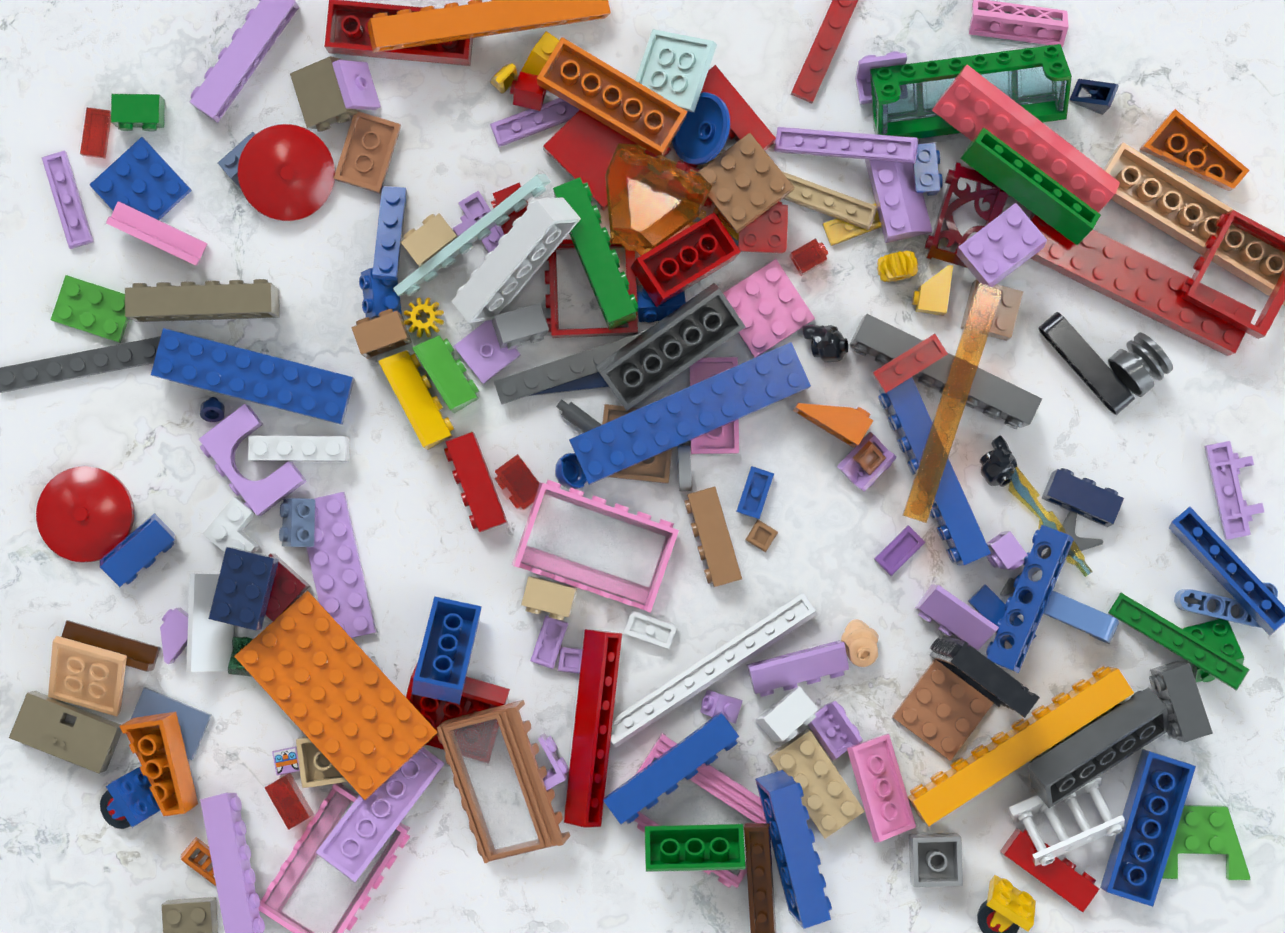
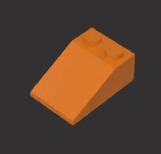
M798 403L792 410L853 448L860 444L874 421L869 418L871 414L860 407L854 409L851 407Z

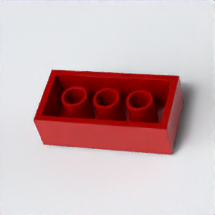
M715 212L636 258L630 268L656 307L734 261L741 251Z

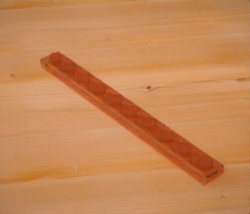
M979 283L902 516L927 523L1003 290Z

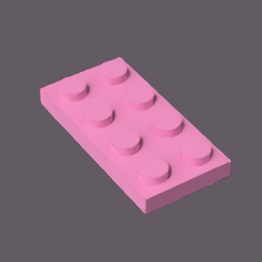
M738 357L701 358L689 367L690 386L737 366ZM739 419L692 439L691 454L739 453Z
M884 734L848 747L847 751L874 842H881L916 828L890 735Z

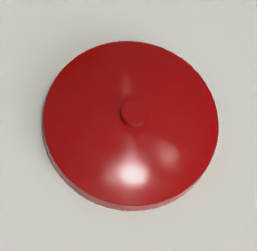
M278 124L267 127L256 133L246 143L241 152L238 162V181L242 193L258 212L269 218L281 221H294L308 217L324 205L333 189L335 167L331 153L325 143L306 128L292 124Z
M74 467L59 473L45 486L37 503L36 522L42 539L54 553L70 561L95 562L101 560L130 535L134 523V505L126 486L112 473L95 467Z

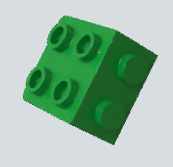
M1217 619L1183 628L1186 632L1243 665L1244 655L1229 621ZM1193 665L1192 671L1196 683L1201 681L1211 682L1215 679Z

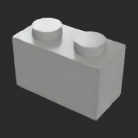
M540 303L495 315L492 320L500 348L507 347L508 350L520 347L521 343L530 340L531 343L539 342L544 339V336L549 331Z

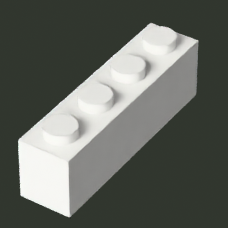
M249 436L248 460L349 462V438L346 436Z

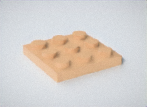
M56 636L52 643L48 697L118 716L122 705L127 655Z

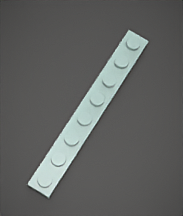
M538 174L401 281L393 288L397 295L408 294V296H411L421 289L419 286L424 281L427 283L437 277V271L443 267L445 269L456 261L454 257L460 253L463 255L474 247L472 243L477 239L481 241L492 233L490 231L491 228L495 225L501 226L510 219L508 215L514 210L518 212L528 205L526 201L532 196L536 198L546 191L545 186L551 182L547 175Z

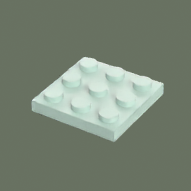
M652 29L635 81L682 109L694 112L717 44L711 40Z

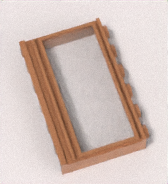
M524 700L448 719L437 727L438 739L445 749L446 762L452 769L454 785L459 789L462 798V808L467 812L469 827L475 835L479 855L482 856L484 864L489 861L556 845L561 846L570 837L569 832L561 833L559 824L563 820L562 813L560 811L554 813L551 801L555 798L554 790H546L543 778L547 775V769L545 766L538 767L535 755L539 752V746L537 743L530 744L527 733L531 730V723L529 720L522 721L519 710L525 705Z

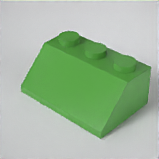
M439 335L412 348L450 411L456 413L479 399L476 395L479 389L472 379L468 381L463 374L467 370L460 358L455 360L451 352L454 351V348L447 338L443 340Z

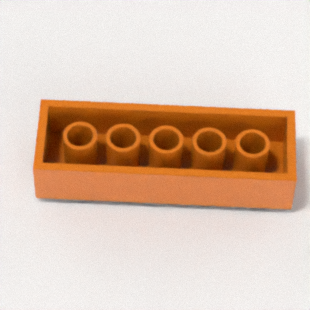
M563 37L559 40L537 77V85L660 158L663 157L687 115L686 110Z

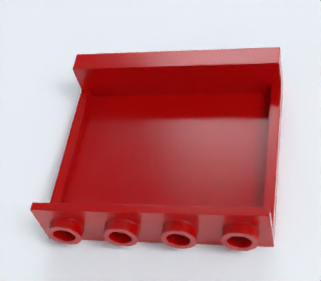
M581 110L543 145V150L550 157L552 156L574 179L580 177L583 184L588 183L592 193L591 197L601 206L603 211L607 207L612 209L620 201L618 196L622 192L626 191L628 193L637 184L635 180L641 174L646 176L654 168L652 163L658 158L657 155ZM670 147L667 148L663 157L660 159H663L671 151Z

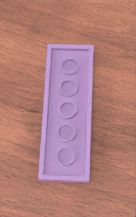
M345 492L314 498V546L307 547L319 603L351 638L375 633V623Z
M424 747L420 749L367 800H364L359 795L316 851V854L355 883L445 763Z

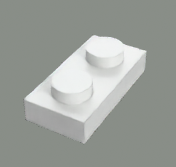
M632 610L624 633L669 649L677 626Z

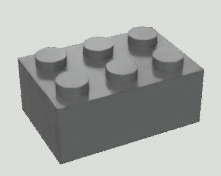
M1175 661L1150 669L1152 676H1149L1151 686L1154 690H1157L1159 699L1167 707V734L1172 736L1173 739L1182 742L1213 734L1190 663Z

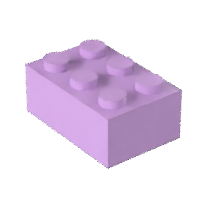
M1015 203L958 247L957 256L985 290L988 291L1042 250L1047 239L1018 204Z

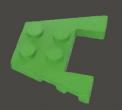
M1184 805L1162 879H1178V854L1184 853L1226 854V879L1250 880V874L1228 807Z

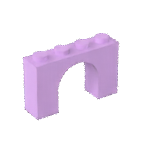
M244 404L200 437L199 441L202 443L200 448L208 458L212 456L217 464L214 467L222 477L226 475L231 481L229 486L237 496L241 494L246 501L244 504L257 516H262L304 484L306 479L293 462L290 461L267 478L258 481H251L239 472L235 463V453L239 444L263 425L251 407Z

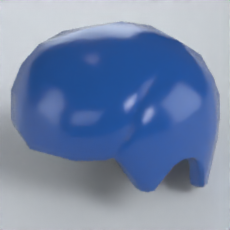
M567 453L557 461L555 476L559 484L568 489L584 487L587 480L575 453Z

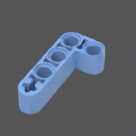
M1262 582L1277 598V588L1271 583ZM1182 589L1175 594V605L1183 611L1262 628L1235 599L1192 589ZM1184 597L1199 600L1198 604L1187 603L1184 601ZM1210 599H1213L1216 603V608L1212 612L1207 609V603ZM1233 605H1237L1239 608V614L1235 618L1230 613Z
M1052 591L1043 613L1110 644L1119 625V620L1115 617L1055 591ZM1030 592L1024 595V604L1032 601L1033 594Z

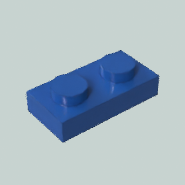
M751 466L736 512L760 519L774 473Z

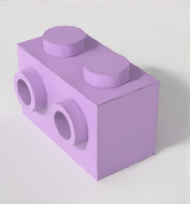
M1011 531L1001 532L987 542L991 554L986 557L994 568L1015 570L1024 563L1023 558L1027 556V553Z

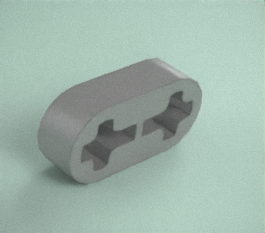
M690 445L678 446L679 491L692 490Z

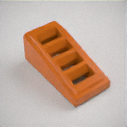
M195 837L181 854V860L216 886L213 867L209 872L206 870L212 862L209 846ZM197 848L201 851L194 859L190 857ZM205 854L208 855V858L200 865L198 862Z

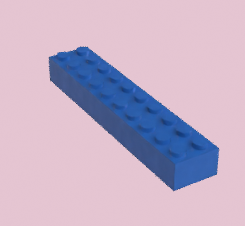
M790 342L569 439V442L588 485L804 391L811 387L793 344Z

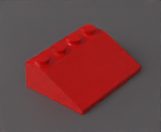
M416 664L406 695L411 704L438 732L437 727L445 720L505 705L510 689L466 676L460 704L412 694V686L417 667ZM497 718L454 729L463 756L487 763L490 762L500 728ZM438 735L434 736L426 744L445 750L443 744L438 739Z

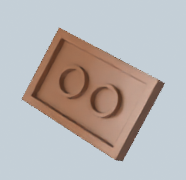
M357 111V114L352 117L334 179L381 194L401 124Z

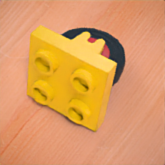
M994 875L989 882L988 898L981 904L978 910L977 923L983 933H1017L1021 927L1029 932L1034 925L1036 900L1029 893L1015 888L1007 879H1001Z

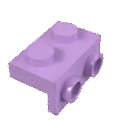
M869 432L837 467L852 484L862 491H866L891 466L897 457L874 434ZM868 441L872 442L886 457L871 475H868L853 459L856 453Z
M836 701L830 702L814 713L816 715L815 719L808 724L832 760L845 753L848 747L863 741L859 735L858 728L850 722L844 708Z

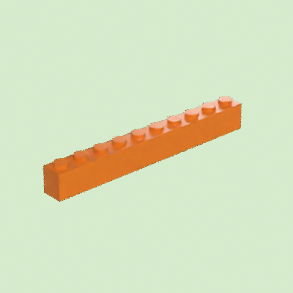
M471 0L468 1V5L459 6L455 2L446 4L444 8L435 9V6L423 7L419 12H411V9L398 11L397 15L388 16L387 13H378L373 15V18H370L368 30L372 50L375 53L605 19L611 12L608 0H491L489 2Z

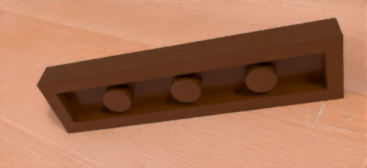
M66 620L61 636L127 655L126 666L146 672L154 670L160 651L159 646L70 620Z

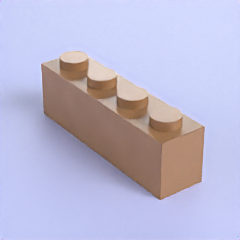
M716 487L687 494L688 499L684 500L687 513L693 514L695 523H691L694 537L699 536L702 546L697 548L701 561L706 559L708 569H705L704 572L708 584L713 583V587L741 580L742 576Z

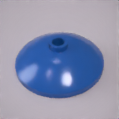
M703 92L700 94L695 111H687L684 122L672 140L673 148L680 159L690 164L701 165L711 161L720 153L727 141L730 130V115L724 101L714 94Z

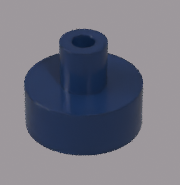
M210 397L201 404L200 416L203 420L218 422L224 418L225 406L216 397Z

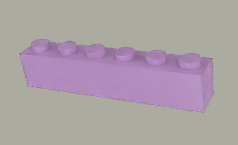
M259 0L260 3L257 7L248 12L245 24L234 32L232 36L233 41L229 47H225L218 56L219 61L214 67L208 69L204 76L205 81L200 87L197 86L193 90L190 103L196 109L218 123L298 10L299 6L295 0Z
M223 793L200 799L225 933H263L265 924L259 913L260 898L255 892V873L251 869L249 860L251 851L246 844V825L242 821L240 813L242 809L241 800L237 793Z

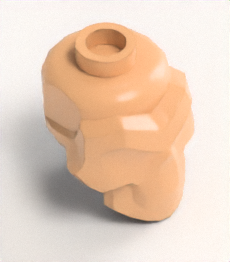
M858 619L852 620L846 626L845 632L841 637L849 660L858 667H867L876 661L878 657L877 642L879 635L863 621Z

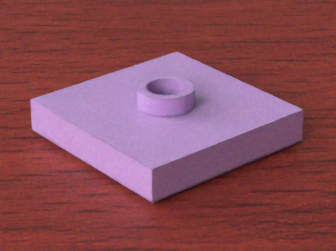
M337 60L332 63L346 109L376 110L381 108L367 62Z
M492 320L485 321L453 346L483 384L521 355L516 348L508 350L507 347L500 348Z

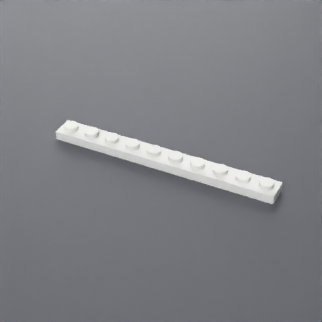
M802 593L613 718L611 732L613 745L617 748L818 615L806 596Z

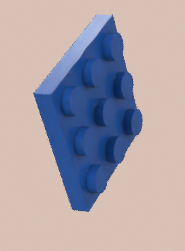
M143 137L89 184L113 211L119 201L157 220L165 216L192 191Z

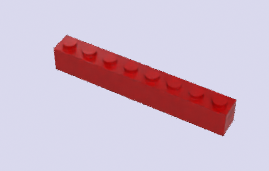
M585 629L564 814V823L580 827H601L622 633Z

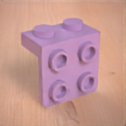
M894 51L885 56L867 55L858 61L855 81L860 105L872 103L870 69L906 64V53ZM899 85L901 90L899 99L907 98L906 85Z

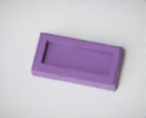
M908 525L874 560L892 576L926 542Z

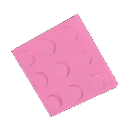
M777 259L723 293L746 326L738 334L754 358L789 337L804 325L815 320Z

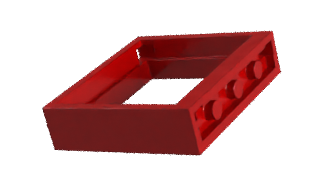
M1232 209L1219 217L1216 223L1218 229L1215 235H1210L1204 247L1207 250L1203 257L1199 256L1193 266V269L1196 271L1192 278L1188 277L1182 287L1184 293L1181 298L1260 339L1268 333L1285 300V268L1255 325L1195 294L1201 279L1231 224L1285 253L1284 236Z
M635 237L610 238L611 245L609 248H625L626 277L629 282V290L627 291L629 295L634 294L637 301L636 275L630 268L635 261ZM564 239L546 260L549 261V270H545V285H550V294H545L546 308L551 310V318H546V322L549 328L548 332H551L552 338L638 334L637 312L636 320L629 322L628 327H616L611 330L608 328L559 329L556 250H576L572 239Z

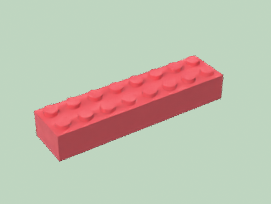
M968 65L963 68L932 109L933 112L971 141L974 140L983 128L987 129L1098 213L1116 194L1120 184L1118 180Z

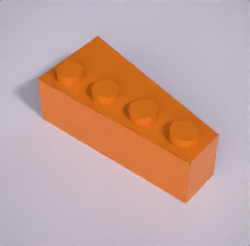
M1176 109L1169 113L1140 148V150L1227 191L1233 190L1250 171Z
M169 712L136 717L120 725L122 733H126L131 743L129 747L132 753H136L142 765L140 769L143 776L146 775L151 784L150 790L162 815L185 814L198 805L177 713Z

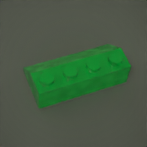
M743 824L645 826L646 872L745 869Z

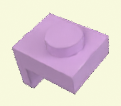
M707 690L702 699L701 713L714 717L722 712L729 722L736 724L743 700Z

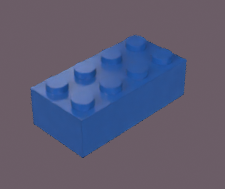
M434 596L413 679L412 694L460 704L482 606Z

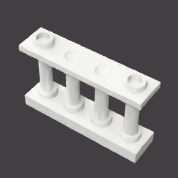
M1101 775L1055 804L1067 803L1082 833L1071 838L1068 837L1054 810L1055 805L1048 808L1038 795L1009 807V815L1013 823L1020 821V823L1024 824L1037 850V853L1032 854L1035 866L1039 864L1042 866L1048 865L1055 860V857L1103 836H1114L1122 831L1125 822L1123 815L1113 818L1098 790L1099 786L1102 785ZM1085 792L1090 794L1105 822L1092 829L1076 800L1078 795ZM1039 812L1046 814L1060 843L1046 848L1032 820L1033 815Z

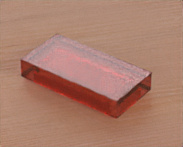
M86 108L80 155L106 159L111 125L110 110Z

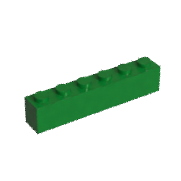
M985 128L979 132L960 158L1076 245L1093 230L1101 214Z

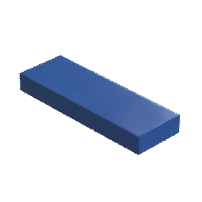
M986 584L968 600L983 617L996 626L1006 613L1005 603ZM1018 616L1014 619L1015 626H1020L1023 623ZM1010 637L1006 641L1013 647L1014 638Z

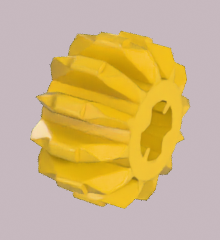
M907 250L884 255L877 262L878 275H880L881 281L896 282L911 278L918 272L917 258H915L914 252Z
M419 297L417 298L418 306L415 307L412 302L408 304L413 309L412 312L404 311V315L411 317L404 320V324H412L408 331L414 333L417 330V337L421 338L425 331L426 336L430 338V330L433 329L436 333H439L440 330L435 325L444 324L442 319L437 318L444 315V311H436L439 307L438 302L431 305V299L427 297L423 304ZM423 312L430 315V318H426L428 320L426 323L418 320V317H422L420 314Z

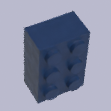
M226 547L208 619L251 630H262L279 558L234 547Z

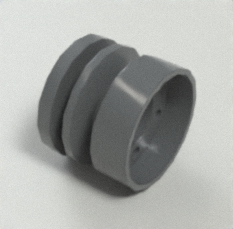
M1139 332L1133 337L1134 341L1130 340L1126 343L1129 352L1119 349L1107 361L1110 369L1132 393L1142 397L1154 387L1152 377L1162 380L1164 373L1169 374L1173 370V364L1154 340L1146 334Z

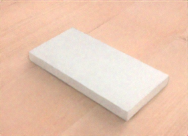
M190 574L186 671L189 672L233 670L234 625L208 619L219 574Z

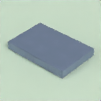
M143 688L131 719L176 712L187 759L193 760L212 715L149 688Z

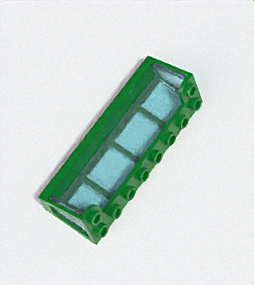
M1061 44L870 69L875 135L921 139L961 133L933 112L932 109L966 65L978 72L1042 123L1065 120L1068 113L1072 75Z

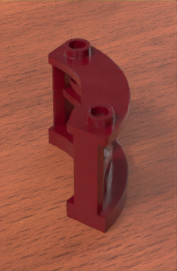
M956 162L954 170H948L945 183L948 186L932 236L928 235L924 249L928 250L927 259L935 258L967 268L957 256L958 247L967 240L970 234L980 231L1002 214L1009 195L978 171L961 166V163ZM960 177L975 181V191L971 192V187L968 183H966L964 190H959L958 181ZM981 184L992 186L997 189L981 190ZM952 193L959 197L949 204ZM980 198H983L982 204L985 202L989 203L990 207L988 210L982 211L980 209ZM974 200L976 213L986 220L985 226L978 225L969 228L962 236L955 225L952 213L962 205ZM945 219L948 230L941 231ZM943 237L948 239L946 247L952 246L955 241L957 242L958 246L954 253L938 248L939 241Z

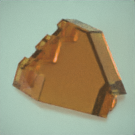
M618 143L605 173L611 244H622L625 249L636 251L641 256L668 240L699 217L712 185L700 173L692 169L688 173L677 168V163L661 155L655 158L644 153L646 148L636 144Z

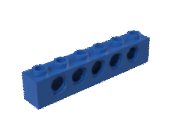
M1041 525L1040 530H1036L1032 539L1034 545L1031 552H1027V556L1024 557L1022 574L1016 577L1013 596L1009 597L1005 604L1006 613L1003 619H1000L997 623L999 628L996 631L997 634L994 642L991 641L987 647V658L993 663L1019 673L1074 540L1070 535ZM1046 548H1051V555L1046 559H1042V551ZM1037 570H1041V579L1038 581H1033V573ZM1031 592L1033 594L1032 601L1024 604V595ZM1018 615H1023V623L1020 626H1015L1014 619ZM1013 637V647L1010 649H1006L1005 641L1008 638Z

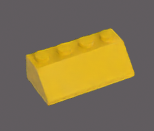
M405 350L379 360L378 362L423 448L429 450L452 438L451 431L454 430V427L448 417L443 418L440 412L443 406L437 395L432 397L429 391L432 385L426 374L421 376L418 370L421 364L415 353L410 355Z

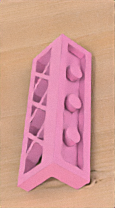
M973 0L972 17L969 26L970 35L1045 45L1061 44V47L1064 45L1068 31V13L1065 10L990 0ZM978 8H984V9H987V10H989V11L978 10Z
M119 201L111 217H108L106 222L108 225L193 265H198L208 244Z

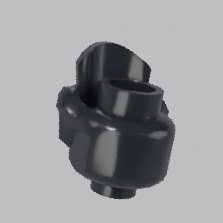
M804 325L802 327L804 338L812 339L811 350L814 357H820L824 362H838L848 352V340L843 337L836 326Z
M1000 435L991 443L994 450L987 452L981 457L980 463L982 467L980 472L990 486L1000 485V487H1003L1012 481L1011 476L1017 467V461L1012 455L1007 442Z

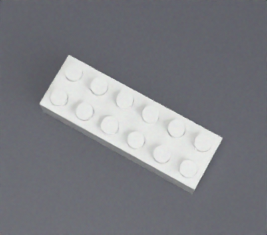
M564 198L532 200L527 206V211L513 222V228L499 239V245L494 251L485 256V262L471 273V279L458 289L457 296L452 300V303L468 323L493 320L495 315H499L505 310L581 218Z

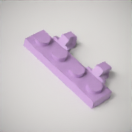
M479 190L458 202L465 215L460 217L462 223L453 227L454 233L457 237L491 211ZM495 225L490 229L492 233L481 240L488 253L494 251L499 245V239L504 236L501 226Z
M1230 441L1204 446L1225 540L1251 535L1248 522L1253 521L1252 515L1263 513L1264 507L1263 503L1247 505L1246 500H1243L1238 474H1240L1239 468L1254 465L1253 457L1239 458L1238 453H1233Z

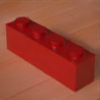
M714 65L709 69L701 93L714 94L726 104L730 115L728 138L731 140L734 138L738 142L751 133L760 146L767 150L775 143L776 137L719 68Z
M470 432L446 441L447 448H444V452L448 462L453 461L456 470L452 471L456 484L461 483L464 490L461 493V498L465 507L470 506L473 515H470L469 519L473 529L478 528L479 532H484L508 523L475 433Z
M1016 828L1000 850L1002 854L1081 912L1085 911L1100 890V888L1094 885L1096 880L1086 872L1080 875L1074 870L1076 865L1065 857L1062 861L1055 857V860L1048 865L1042 866L1039 864L1035 866L1032 854L1037 853V850L1026 828L1023 832Z

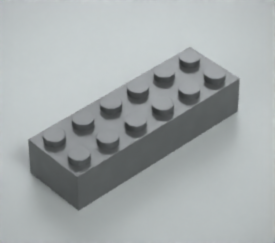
M713 283L598 364L596 368L626 411H628L746 326L720 288Z
M1149 687L1143 691H1137L1125 703L1115 705L1105 716L1095 718L1083 730L1075 731L1063 743L1059 742L1043 756L1035 757L1028 765L1031 787L1046 806L1051 808L1168 731L1167 707Z

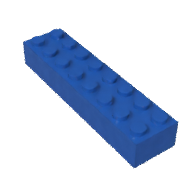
M165 328L162 330L151 375L157 378L343 425L355 380L351 376Z
M909 378L887 393L880 389L879 402L882 408H887L890 417H888L890 427L893 431L897 430L900 439L897 440L899 447L903 453L907 452L910 459L907 462L911 473L913 475L916 474L920 483H917V487L922 497L926 496L928 499V512L932 519H937L939 524L937 532L941 540H946L949 549L946 551L951 562H956L957 565H966L991 554L913 378Z

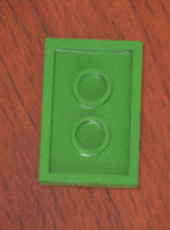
M65 275L50 320L121 343L129 318L125 317V294Z

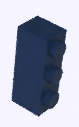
M1065 468L1057 469L1051 473L1042 495V499L1075 512L1105 527L1114 524L1124 500L1123 497L1118 495L1116 490L1107 487L1105 489L1096 486L1095 481L1088 478L1080 479L1075 477L1074 472Z

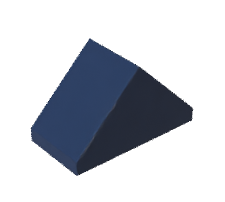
M1078 79L1069 100L1072 103L1103 115L1111 107L1119 85Z

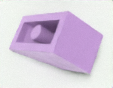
M182 608L169 609L162 618L164 623L161 625L160 631L164 662L167 664L174 663L187 646L188 613Z

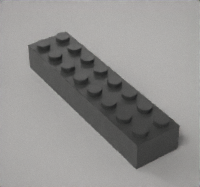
M866 314L861 319L849 345L854 346L853 351L863 356L870 354L876 357L874 361L885 365L923 340ZM950 353L914 375L919 378L918 382L927 387L934 385L940 388L939 392L950 398L957 396L962 399V404L970 408L979 407L983 409V414L993 419L1000 417L1005 420V425L1014 429L1031 424L1043 399Z

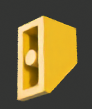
M545 31L530 52L521 72L539 75L559 40Z
M953 265L946 266L922 284L918 291H914L912 305H916L915 312L942 316L947 313Z

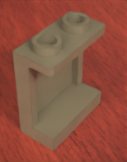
M329 56L290 73L306 127L317 129V132L330 129V125L333 123L347 122L351 120L350 116L357 114L356 109H346L332 63L342 60L340 58Z

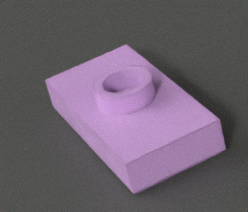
M546 615L530 661L553 669L569 623L550 618Z

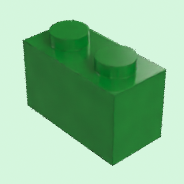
M111 94V123L118 127V130L132 131L133 127H140L144 131H157V128H164L165 99L160 94Z

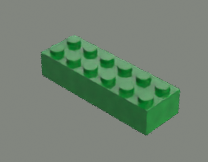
M579 177L554 187V198H564L581 218L569 235L608 329L611 330L636 320L638 303L634 294H628V279L624 271L620 273L618 270L620 267L618 255L615 249L610 250L609 248L611 239L606 227L601 228L600 226L602 222L597 205H591L593 200L588 183L583 184Z

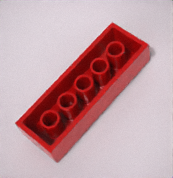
M329 0L324 47L330 54L471 66L473 38L373 53L368 30V22L370 18H373V15L378 13H387L388 16L397 15L398 11L411 9V12H419L423 7Z

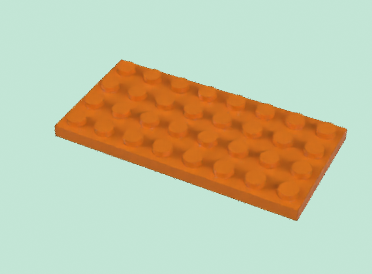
M308 590L234 656L364 800H367L438 733Z

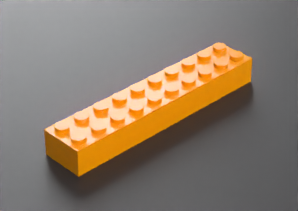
M1104 666L1099 667L1092 672L1093 677L1086 681L1081 679L1071 686L1073 690L1066 694L1061 692L1051 699L1053 703L1046 707L1041 705L1031 712L1033 716L1026 720L1021 718L1011 725L1013 729L1007 733L1001 731L991 738L992 742L987 746L981 744L971 751L972 755L967 759L961 757L950 765L952 768L947 772L939 771L930 777L931 782L927 785L919 784L911 789V795L908 796V800L921 820L929 827L1134 694L1120 670L1109 666L1106 668Z

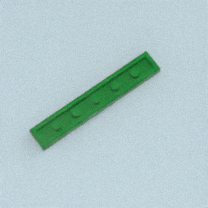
M1123 593L1119 594L1108 612L1111 616L1236 691L1250 670Z

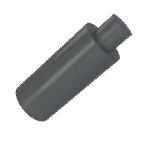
M561 399L556 406L562 411V417L584 433L602 425L573 402L567 404Z

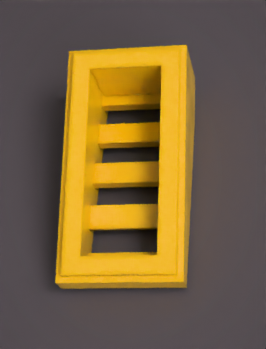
M513 63L507 64L491 78L490 83L501 94H504L511 87L513 80L517 81L516 66Z

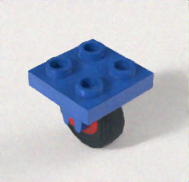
M140 767L106 786L108 790L101 797L100 811L102 816L114 828H133L161 811L150 790L151 784L147 776H143Z

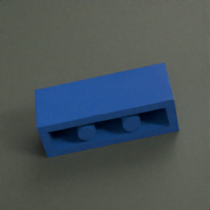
M154 513L100 560V568L119 587L125 583L128 585L136 579L138 571L143 567L147 569L156 561L155 557L161 551L165 553L172 548L175 534Z

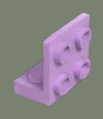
M544 733L540 735L538 740L555 772L552 768L547 770V775L543 778L545 788L548 790L566 780L569 768L564 758H558L555 753L558 748L551 736L547 737Z

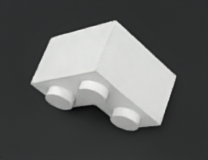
M233 497L202 533L224 553L226 547H234L251 552H256L260 547L242 532L256 514L239 497Z
M799 686L795 687L777 704H772L755 721L773 742H788L798 734L796 729L801 724L806 726L815 719L816 715L814 713L819 708Z

